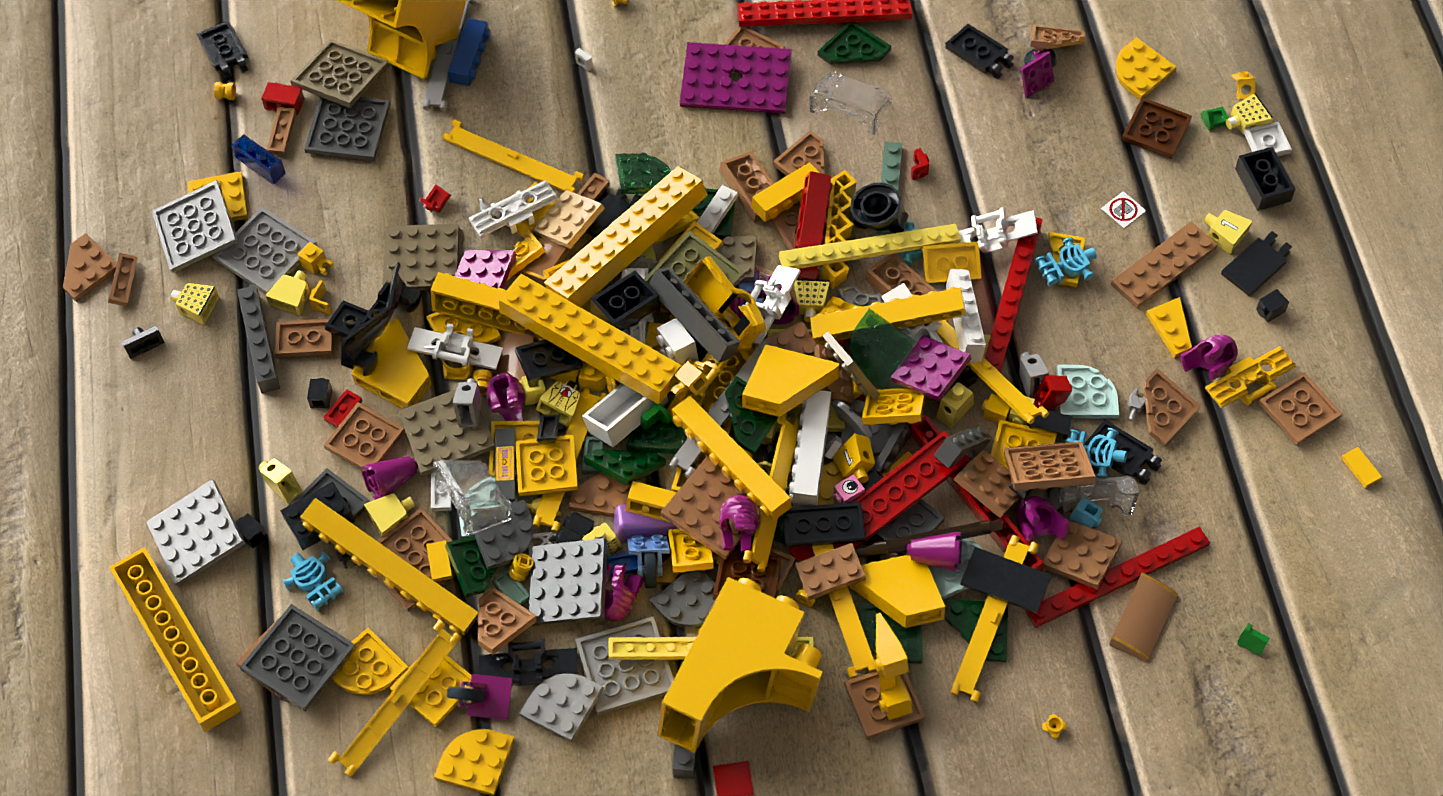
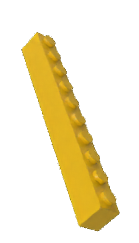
M315 498L300 516L303 527L310 532L314 530L319 533L318 537L324 542L328 543L330 541L336 545L334 548L341 554H349L355 564L366 566L368 568L367 571L372 576L383 578L385 585L391 589L395 587L400 590L399 594L402 597L417 602L416 606L422 611L426 612L428 610L434 614L432 617L436 621L441 620L447 623L453 633H461L465 636L479 617V612Z

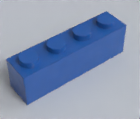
M467 18L448 69L450 83L470 86L472 79H475L476 68L481 63V54L485 52L486 41L491 35V29L488 28L487 21Z

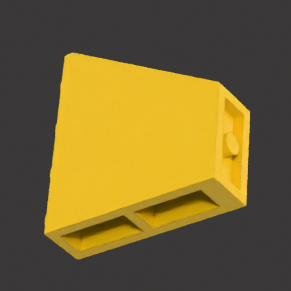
M397 318L388 323L383 334L376 338L374 345L368 351L371 353L376 351L378 353V363L373 373L369 376H363V369L355 366L351 373L355 384L402 409L417 404L432 385L429 373L417 352L407 350L410 340Z
M765 344L742 394V407L781 417L836 381L839 377L840 363Z
M911 556L892 557L861 565L866 580L849 586L904 628L943 620L945 616V605L928 565L911 560Z

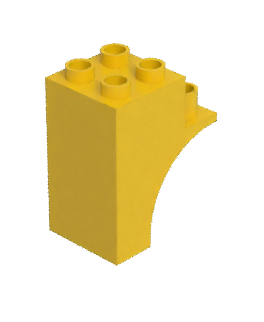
M337 0L368 15L369 40L367 53L388 60L390 64L422 79L428 77L431 61L436 57L435 46L457 39L466 5V0Z
M728 577L662 701L657 736L695 753L709 729L719 719L738 708L757 703H781L810 712L822 676V671L816 669L822 654L811 645L800 644L794 657H791L805 613L799 610V605L793 599L786 596H777L775 599L762 593L760 586L750 579L741 578L739 581Z

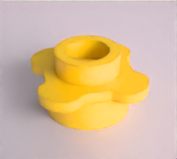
M1055 714L1050 715L1047 722L1042 724L1043 731L1049 732L1054 739L1059 738L1062 730L1067 728V724Z

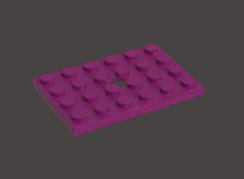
M687 42L679 102L680 107L785 114L792 49ZM733 72H739L743 78L738 82H732L729 75Z

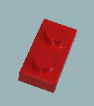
M346 389L323 417L324 421L338 428L358 402H363L362 397Z

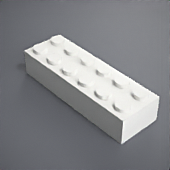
M820 390L802 402L803 410L800 415V430H798L797 435L798 444L795 449V465H793L792 469L793 478L789 490L793 507L818 505L831 412V392Z

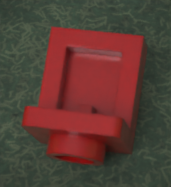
M921 148L915 149L913 161L916 166L911 168L912 180L929 175L930 165L927 154H924Z
M435 184L426 199L421 197L419 200L424 203L423 207L428 211L432 212L435 210L440 213L451 197V194Z

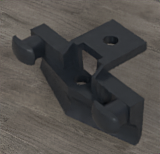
M397 263L394 267L391 284L385 282L378 292L377 300L369 311L343 300L325 325L326 331L344 338L341 342V365L352 370L355 366L362 368L363 376L372 374L378 363V353L376 351L371 353L366 350H368L372 340L388 325L399 302L407 305V312L410 313L418 307L421 301V289L415 290L406 286L398 274L400 263ZM353 320L355 323L349 324L347 321Z

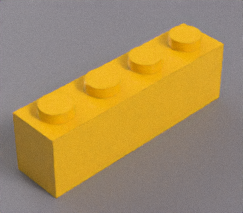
M810 162L753 196L751 208L764 222L774 219L779 213L789 210L794 204L801 201L805 176L810 171H818Z
M633 481L625 511L669 522L660 516V513L677 492Z

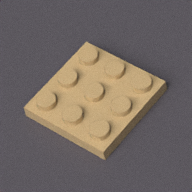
M566 190L532 230L540 237L571 249L605 208L599 202Z

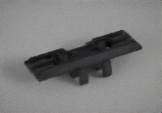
M545 639L519 643L510 641L508 643V653L479 655V675L513 678L514 686L541 684L543 678H550L559 674L578 675L577 648L546 650ZM541 649V652L535 654L533 659H519V655L513 653V651ZM546 660L554 661V666L546 669L543 667V663ZM505 663H512L513 669L506 672L502 667Z

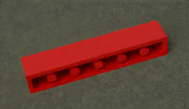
M810 171L805 176L794 249L823 245L825 234H823V229L827 224V217L825 216L830 206L828 196L833 186L831 176ZM818 266L800 268L801 272L797 279L817 280L820 269H818Z

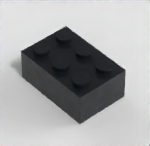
M1273 146L1238 157L1235 170L1257 211L1292 201L1295 187Z
M633 271L590 298V313L623 331L658 309L659 295L636 271Z
M334 482L323 486L280 510L302 551L321 541L318 537L319 533L314 530L310 532L302 526L303 522L300 517L315 498L349 522H355L350 508Z

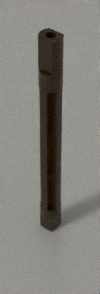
M1001 519L990 522L985 520L874 542V545L854 549L858 558L871 555L881 556L906 551L907 544H911V541L914 539L961 532L962 536H958V540L992 534V531L1002 530L1003 526Z

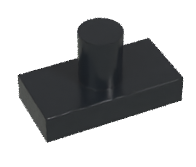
M157 326L145 331L140 327L135 328L132 332L133 336L122 341L130 359L165 343Z

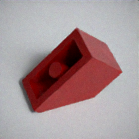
M1046 375L1032 397L1035 399L1034 405L1038 408L1043 406L1046 410H1051L1066 402L1072 392V386L1067 376Z

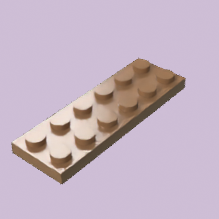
M1191 221L1113 279L1111 286L1138 309L1217 249L1218 244Z

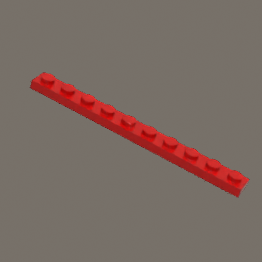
M1199 526L1108 569L1098 590L1079 583L1043 600L1037 614L1026 610V613L1035 628L1040 627L1138 580L1142 572L1149 575L1208 547L1210 541Z

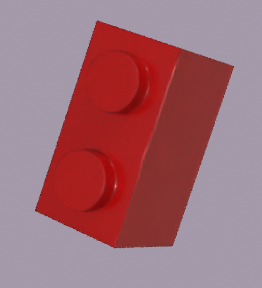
M272 82L267 83L261 97L265 109L277 111L278 107L294 108L296 115L299 114L305 99L301 87Z

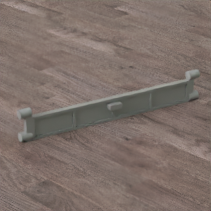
M466 0L457 39L439 45L423 103L425 111H429L430 107H440L442 112L447 111L448 102L443 99L449 80L448 69L460 40L469 4L474 5L476 0Z
M762 341L736 376L748 383L765 344L769 345L766 341ZM726 389L708 411V414L720 427L730 417L725 397ZM688 438L668 466L673 470L677 466L686 471L684 475L689 478L695 471L692 467L702 454V451L696 444L697 442L694 439L690 440Z

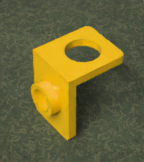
M1246 71L1232 74V78L1237 81L1238 99H1246L1255 94L1254 76ZM1244 85H1250V93L1242 94L1241 88Z
M320 280L316 288L312 289L309 301L312 309L331 315L330 305L320 301L326 292L324 282Z

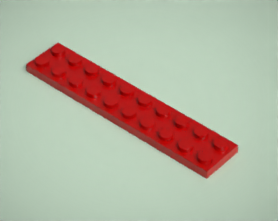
M779 0L777 2L761 1L759 3L743 2L738 4L739 27L912 19L910 0Z
M945 431L851 502H861L866 541L970 462L969 457L965 455L957 465L948 468L934 456L945 439L949 437ZM856 542L852 544L854 548H859L865 542ZM850 543L833 544V547L836 549ZM812 546L792 547L789 550L797 562L815 557Z

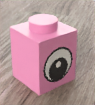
M853 474L834 485L833 499L837 504L851 503L863 494L865 489Z

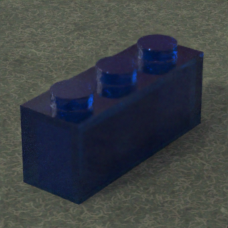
M245 134L231 145L236 159L274 185L286 174L282 160Z

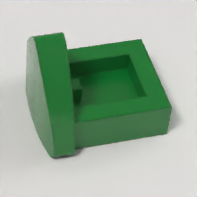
M1223 107L1206 109L1201 113L1203 123L1209 131L1225 126L1226 119H1229Z
M656 403L641 416L640 426L646 431L658 420L665 423H670L673 420L670 413L661 404Z
M1247 623L1238 639L1237 645L1243 646L1261 656L1270 638L1252 629L1253 625Z

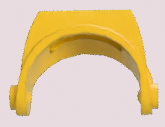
M440 359L443 363L444 379H470L474 365L468 364L462 368H453L445 363V359Z

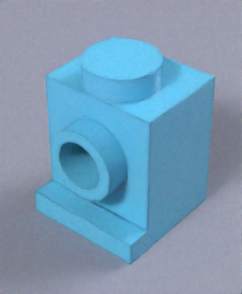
M1083 496L1068 520H1074L1089 528L1093 526L1097 528L1102 520L1100 514L1103 508Z

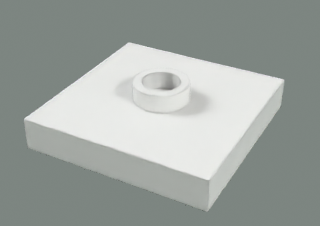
M1279 122L1248 128L1244 131L1252 152L1272 146L1277 156L1291 154L1292 148Z

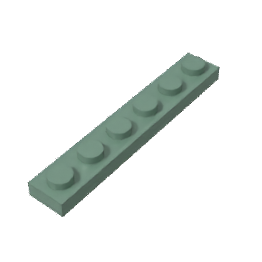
M884 142L881 183L892 185L898 190L902 143ZM886 229L883 231H876V234L886 235L893 234V232H891L889 229Z

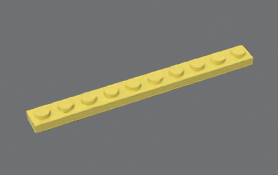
M956 224L780 251L779 259L782 266L800 269L922 249V246L960 243L961 237Z
M696 637L609 638V660H685ZM798 637L791 657H794L800 644H808L814 647L813 637Z

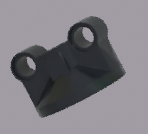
M886 183L866 185L857 191L851 200L850 209L854 218L853 224L861 229L872 228L876 231L889 229L893 233L904 232L909 215L904 210L898 190L892 185Z

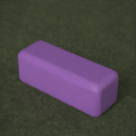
M626 504L618 505L615 509L613 519L614 530L621 543H626L627 538H631L634 535L651 537L652 535L660 534L665 536L668 535V530L679 529L670 522L625 511Z

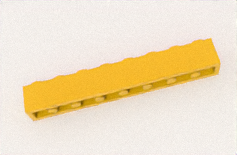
M950 287L945 291H930L925 295H911L905 299L895 298L885 303L875 302L869 306H855L849 310L840 309L829 314L819 313L814 317H810L813 339L817 345L827 342L823 338L827 331L836 341L967 315L961 287Z
M688 396L672 408V420L677 427L681 426L686 436L690 440L694 439L697 442L698 448L703 453L706 452L709 455V459L714 465L718 464L721 467L723 474L727 478L731 477L734 480L737 489L743 490L747 494L746 496L760 507L759 510L765 517L769 516L772 521H775L792 507L791 498L691 396Z

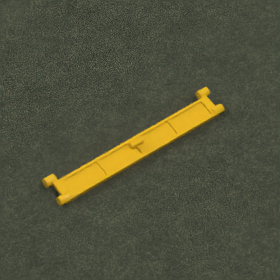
M455 119L452 121L454 128L450 134L444 133L443 140L540 182L546 180L550 186L563 192L567 190L575 193V183L577 180L583 181L585 174L578 171L572 176L462 129L463 123Z
M950 319L940 321L942 326L936 330V333L942 342L960 350L956 330L948 324ZM984 357L981 363L969 362L967 364L1027 423L1032 424L1035 421L1034 417L1039 415L1043 418L1048 417L1049 412L1043 406L1037 408Z
M583 388L565 434L574 435L576 462L588 432L582 415L608 395L606 393H601L599 397L589 394L590 390L588 388ZM566 491L543 494L533 520L534 528H539L540 524L552 527L551 532L554 534L560 530L561 523L555 521Z
M786 414L778 417L777 423L782 426L769 475L784 492L800 426L798 422H793L792 424L788 422ZM761 512L759 516L760 525L756 529L751 551H745L743 562L751 563L753 561L758 565L757 571L765 572L778 518L772 521L769 516L765 517Z
M1012 535L1004 558L1023 564L1027 553L1035 555L1039 545L1031 542L1030 546L1019 543V537ZM991 596L987 597L950 693L958 696L961 691L971 695L970 700L972 702L978 703L981 692L974 689L1007 607V602Z
M833 544L812 546L815 556L834 550ZM848 586L828 593L854 665L847 668L849 678L858 677L856 672L868 668L869 672L876 671L874 659Z
M438 620L433 627L438 632V635L345 752L340 756L334 751L329 757L328 761L332 764L338 761L347 768L344 773L350 778L461 639V636L456 632L453 636L443 629L445 623L441 620Z

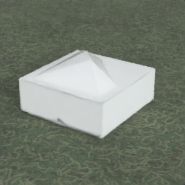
M578 48L575 51L576 63L585 70L590 71L593 68L592 57Z
M836 435L835 438L826 444L825 456L829 459H832L842 445L840 437Z

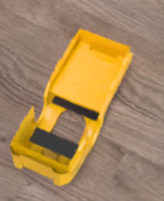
M711 256L701 260L683 281L718 319L721 318L728 321L731 325L729 330L740 341L737 350L750 349L755 339L766 331L765 322L754 298L745 290L735 288ZM736 297L744 298L749 303L746 306H738L744 314L741 319L730 308V304Z

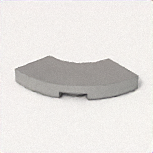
M856 284L838 289L840 298L853 305L864 307L875 302L883 303L879 294H866L860 291Z
M836 399L831 403L839 419L846 422L856 434L869 438L873 436L869 427L862 424V418L851 411L847 404Z

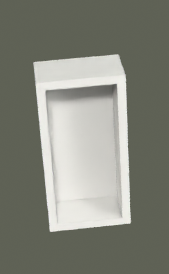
M621 383L582 415L589 433L614 447L640 425L641 416L656 403ZM667 395L660 403L662 406L669 401Z

